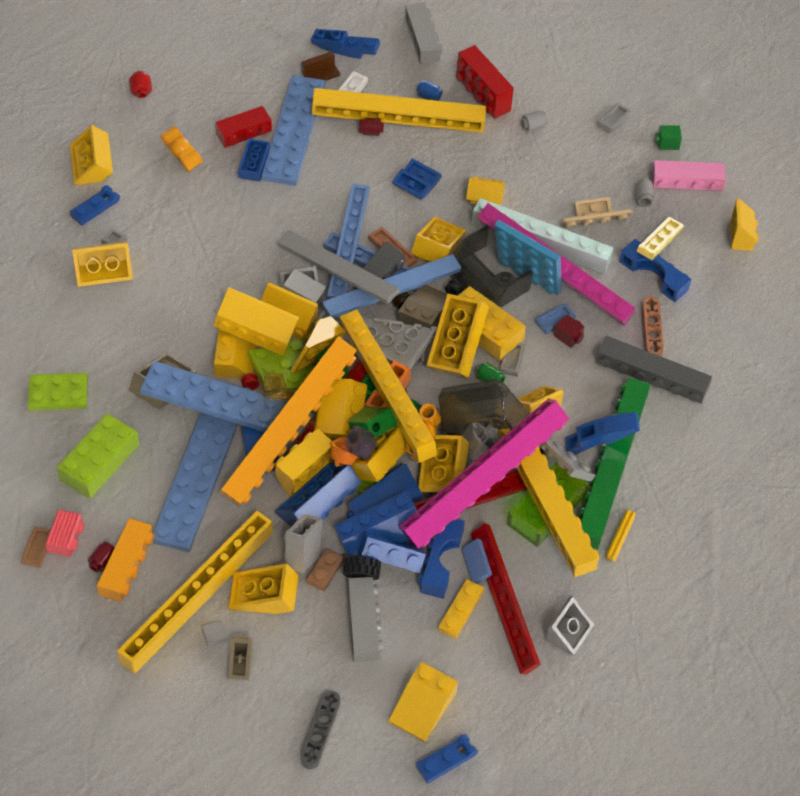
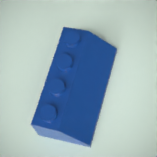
M328 463L274 512L291 527L304 514L324 519L333 508L343 503V499L346 496L353 494L357 490L356 487L361 484V481L350 465L336 467L335 463Z
M406 490L334 525L348 556L356 555L359 557L361 556L360 547L366 531L384 536L387 540L396 544L403 545L404 542H409L398 526L414 514L417 509Z

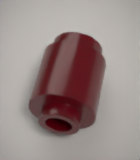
M364 117V119L359 121V133H363V135L380 136V133L384 131V122H381L380 118Z
M108 542L99 544L87 559L89 568L97 573L103 572L115 547Z

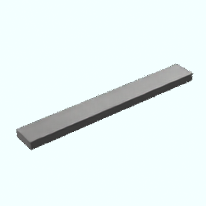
M290 230L277 241L278 246L386 304H389L400 292L398 287Z

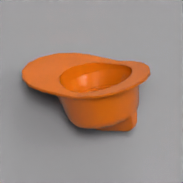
M339 437L330 442L332 446L330 456L335 460L336 467L353 465L359 455L367 450V446L360 440L353 442L349 437Z

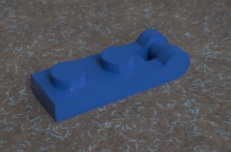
M105 185L101 191L69 211L70 216L83 226L120 200V195L113 192L109 185Z
M466 734L459 736L452 743L416 763L417 770L427 784L473 758L478 753L475 746H471L469 743L470 739ZM461 747L465 750L462 754L458 751Z

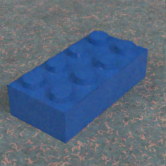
M248 139L238 169V178L254 181L261 180L270 150V142Z

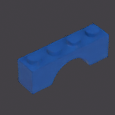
M634 239L621 250L619 262L632 272L649 270L657 274L663 284L661 293L673 302H676L689 291L691 278L674 267L673 264L664 260L659 254L651 260L638 253V246L642 243Z
M456 519L449 522L445 526L444 531L436 534L435 539L430 540L428 550L431 552L429 556H425L423 567L426 569L424 573H420L418 585H421L420 593L444 599L449 584L450 571L442 566L439 558L447 550L459 548L465 521Z

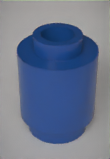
M427 80L419 82L416 89L418 96L427 100L439 101L443 93L440 86Z

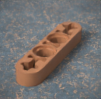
M650 296L644 299L642 306L645 351L662 357L664 345L660 302L657 298ZM648 304H652L653 311H650V305ZM654 318L657 322L650 323L647 319ZM649 333H656L658 337L651 338ZM653 345H656V352L652 349Z

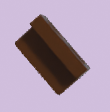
M332 51L301 62V72L304 77L327 81L340 76V72L335 66V55Z

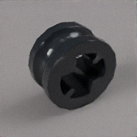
M454 279L450 280L445 286L447 294L457 296L464 289L463 285Z

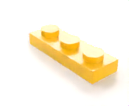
M466 579L438 626V631L457 639L483 595L485 588Z

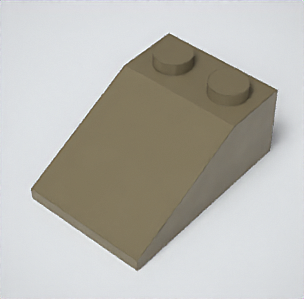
M423 285L409 296L398 311L399 321L407 325L421 324L422 327L431 328V326L438 327L447 293L428 285Z
M167 352L153 360L189 372H197ZM151 361L134 372L129 391L153 407L161 409L168 402L140 394V389L153 363Z

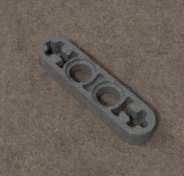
M327 691L323 694L302 749L301 763L307 769H314L319 765L341 703L340 695L335 691ZM333 698L334 702L331 704L329 711L327 710L328 701ZM321 716H327L330 718V722L323 725L318 722V719ZM317 734L323 737V741L318 744L311 740ZM312 748L315 750L314 759L308 762L307 757L310 756Z

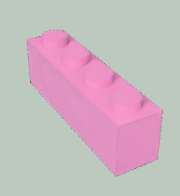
M654 160L652 169L653 188L723 191L726 180L724 163Z

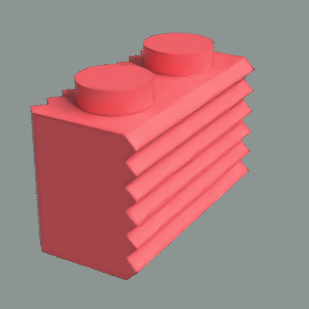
M60 509L57 511L45 543L47 552L72 556L73 551H76L78 548L79 533L82 534L85 528V522L82 521L80 513L77 514Z

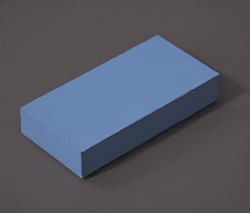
M564 303L535 318V323L546 335L554 331L555 325L567 314L576 319V315Z
M476 539L462 548L472 582L478 584L492 575L482 540Z

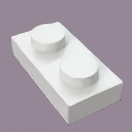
M353 71L339 90L360 93L368 83V77Z

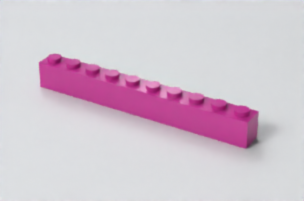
M489 203L486 204L477 216L479 222L494 233V225L500 220L559 254ZM561 255V281L625 327L635 314V307Z
M550 398L544 401L398 526L410 543L418 549L426 546L434 535L444 531L445 526L449 522L458 519L463 510L473 506L478 497L488 493L492 485L503 480L507 472L517 468L521 464V460L526 456L532 455L536 451L535 448L540 444L547 442L551 437L550 435L562 429L569 420V417L559 403Z

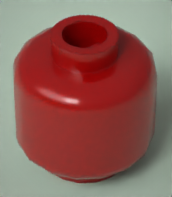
M144 71L134 72L129 78L130 92L134 96L145 98L152 92L151 77Z

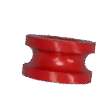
M254 373L246 374L241 378L243 388H250L251 391L257 389L260 385L258 377Z

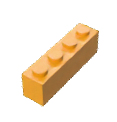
M129 518L97 584L100 596L119 602L123 601L124 596H128L132 579H136L140 562H144L147 548L153 543L155 534L153 533L152 525Z

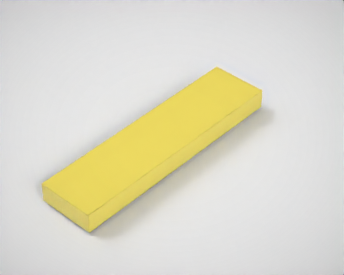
M668 217L638 246L637 252L653 260L682 231L684 225Z

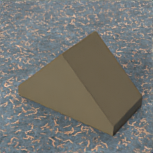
M231 637L228 678L249 680L253 658V639Z

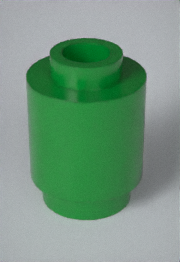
M488 362L481 364L476 371L478 374L477 378L492 388L496 387L498 389L501 387L506 378L501 370Z

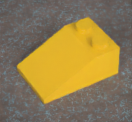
M434 216L416 235L411 254L415 255L418 259L430 262L454 254L467 230Z
M332 316L325 319L321 318L314 324V330L307 336L308 340L291 369L293 373L315 364L318 353L329 348L338 336L340 338L343 337L346 331Z
M435 436L434 440L438 455L421 462L418 487L422 493H438L464 471L469 442L463 436Z
M287 563L236 572L233 576L228 609L231 611L268 614L292 612L295 607L299 575Z
M421 662L410 678L389 719V723L426 743L456 695L458 681Z

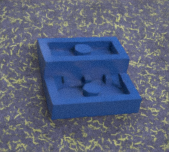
M412 158L406 168L400 170L392 184L422 200L440 181L442 174Z

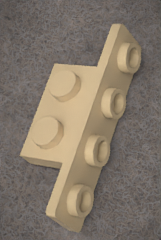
M610 197L575 201L576 217L562 219L560 226L566 225V228H570L578 223L590 225L594 223L593 221L606 223L615 218L621 221L628 219L633 212L632 209L612 212Z

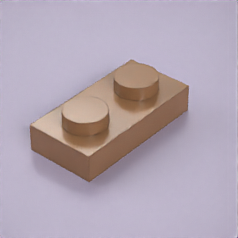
M326 549L308 576L307 584L325 592L343 564L344 557Z

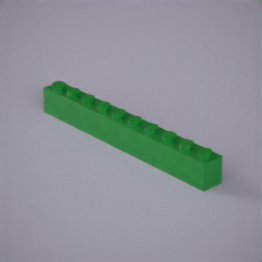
M628 378L627 384H623L620 395H623L622 399H618L615 410H618L617 414L636 412L640 421L651 384ZM636 433L609 445H602L600 455L603 457L602 460H597L595 471L598 472L592 482H590L591 492L587 491L584 500L587 503L586 508L582 507L579 518L582 519V530L589 535L593 549H599Z

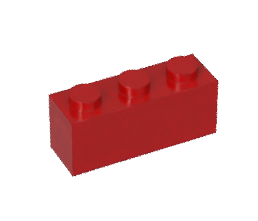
M262 105L215 122L216 135L224 148L246 141L249 138L252 139L271 132L272 119Z

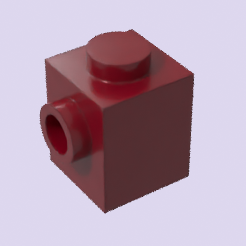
M567 314L555 325L554 337L572 348L576 343L579 344L583 340L585 326Z

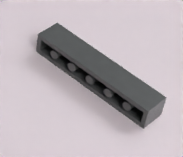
M609 336L605 337L596 363L603 367L616 370L621 374H626L639 381L650 383L657 388L665 389L675 395L683 396L701 404L712 380V376Z

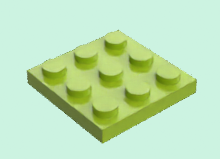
M301 339L292 340L284 356L263 347L248 350V357L268 396L276 397L296 392L315 366L313 364L295 373L291 371L304 347Z

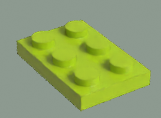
M88 373L30 375L29 411L87 409Z

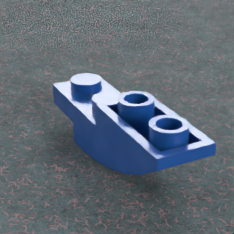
M315 29L311 38V43L320 48L332 51L335 54L359 59L362 58L363 54L376 55L381 44L379 38L348 36L347 31Z
M636 412L617 414L576 427L577 432L565 437L566 450L577 455L603 442L609 445L640 431L638 414Z

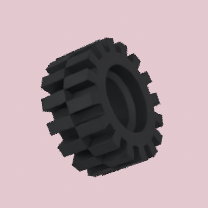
M353 555L345 557L343 575L348 578L373 577V581L378 580L381 562L367 556L357 557Z

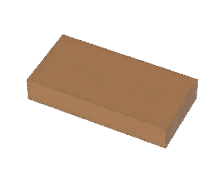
M34 526L21 558V564L37 568L42 567L47 554L45 543L50 533L49 529Z

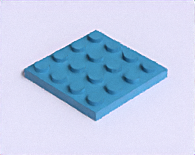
M498 220L494 226L499 264L505 268L510 267L518 276L523 275L532 284H538L547 293H554L558 296L562 292L561 255Z

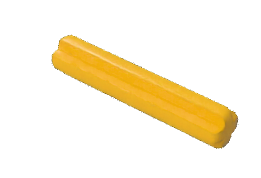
M625 511L606 553V559L613 562L616 561L636 514L634 511Z

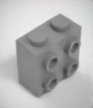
M304 514L285 532V551L283 557L285 564L287 563L295 572L304 573L322 554L323 519Z

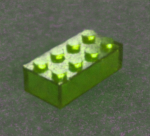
M557 461L550 470L554 471L557 484L563 487L564 497L567 501L571 502L574 510L585 498L589 483L583 479L569 476L566 473L568 470L561 468ZM528 491L508 512L506 525L538 547L551 533Z

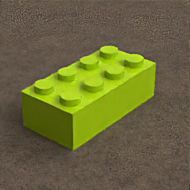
M106 413L57 466L59 480L91 499L140 445L138 431Z

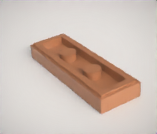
M383 227L368 235V240L378 249L388 241L401 251L406 259L405 266L410 268L417 263L418 259Z

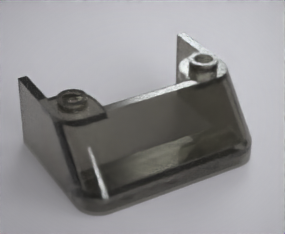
M486 225L464 238L453 255L462 268L461 272L452 274L450 277L463 285V291L470 286L501 308L530 290L533 272L529 270L517 278L509 272H500L494 275L474 254L487 246L489 227Z
M488 380L443 388L438 397L442 430L446 435L462 436L470 423L488 421L497 430H512L530 414L510 389L499 380Z

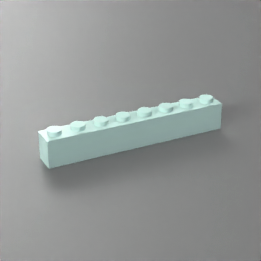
M482 198L479 199L475 206L472 217V224L491 231L481 224L477 218L486 204L489 203L571 262L605 274L611 262L614 247Z

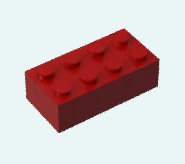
M476 45L458 52L456 72L458 81L463 83L467 91L472 93L478 103L486 106V112L494 119L510 112L514 87Z

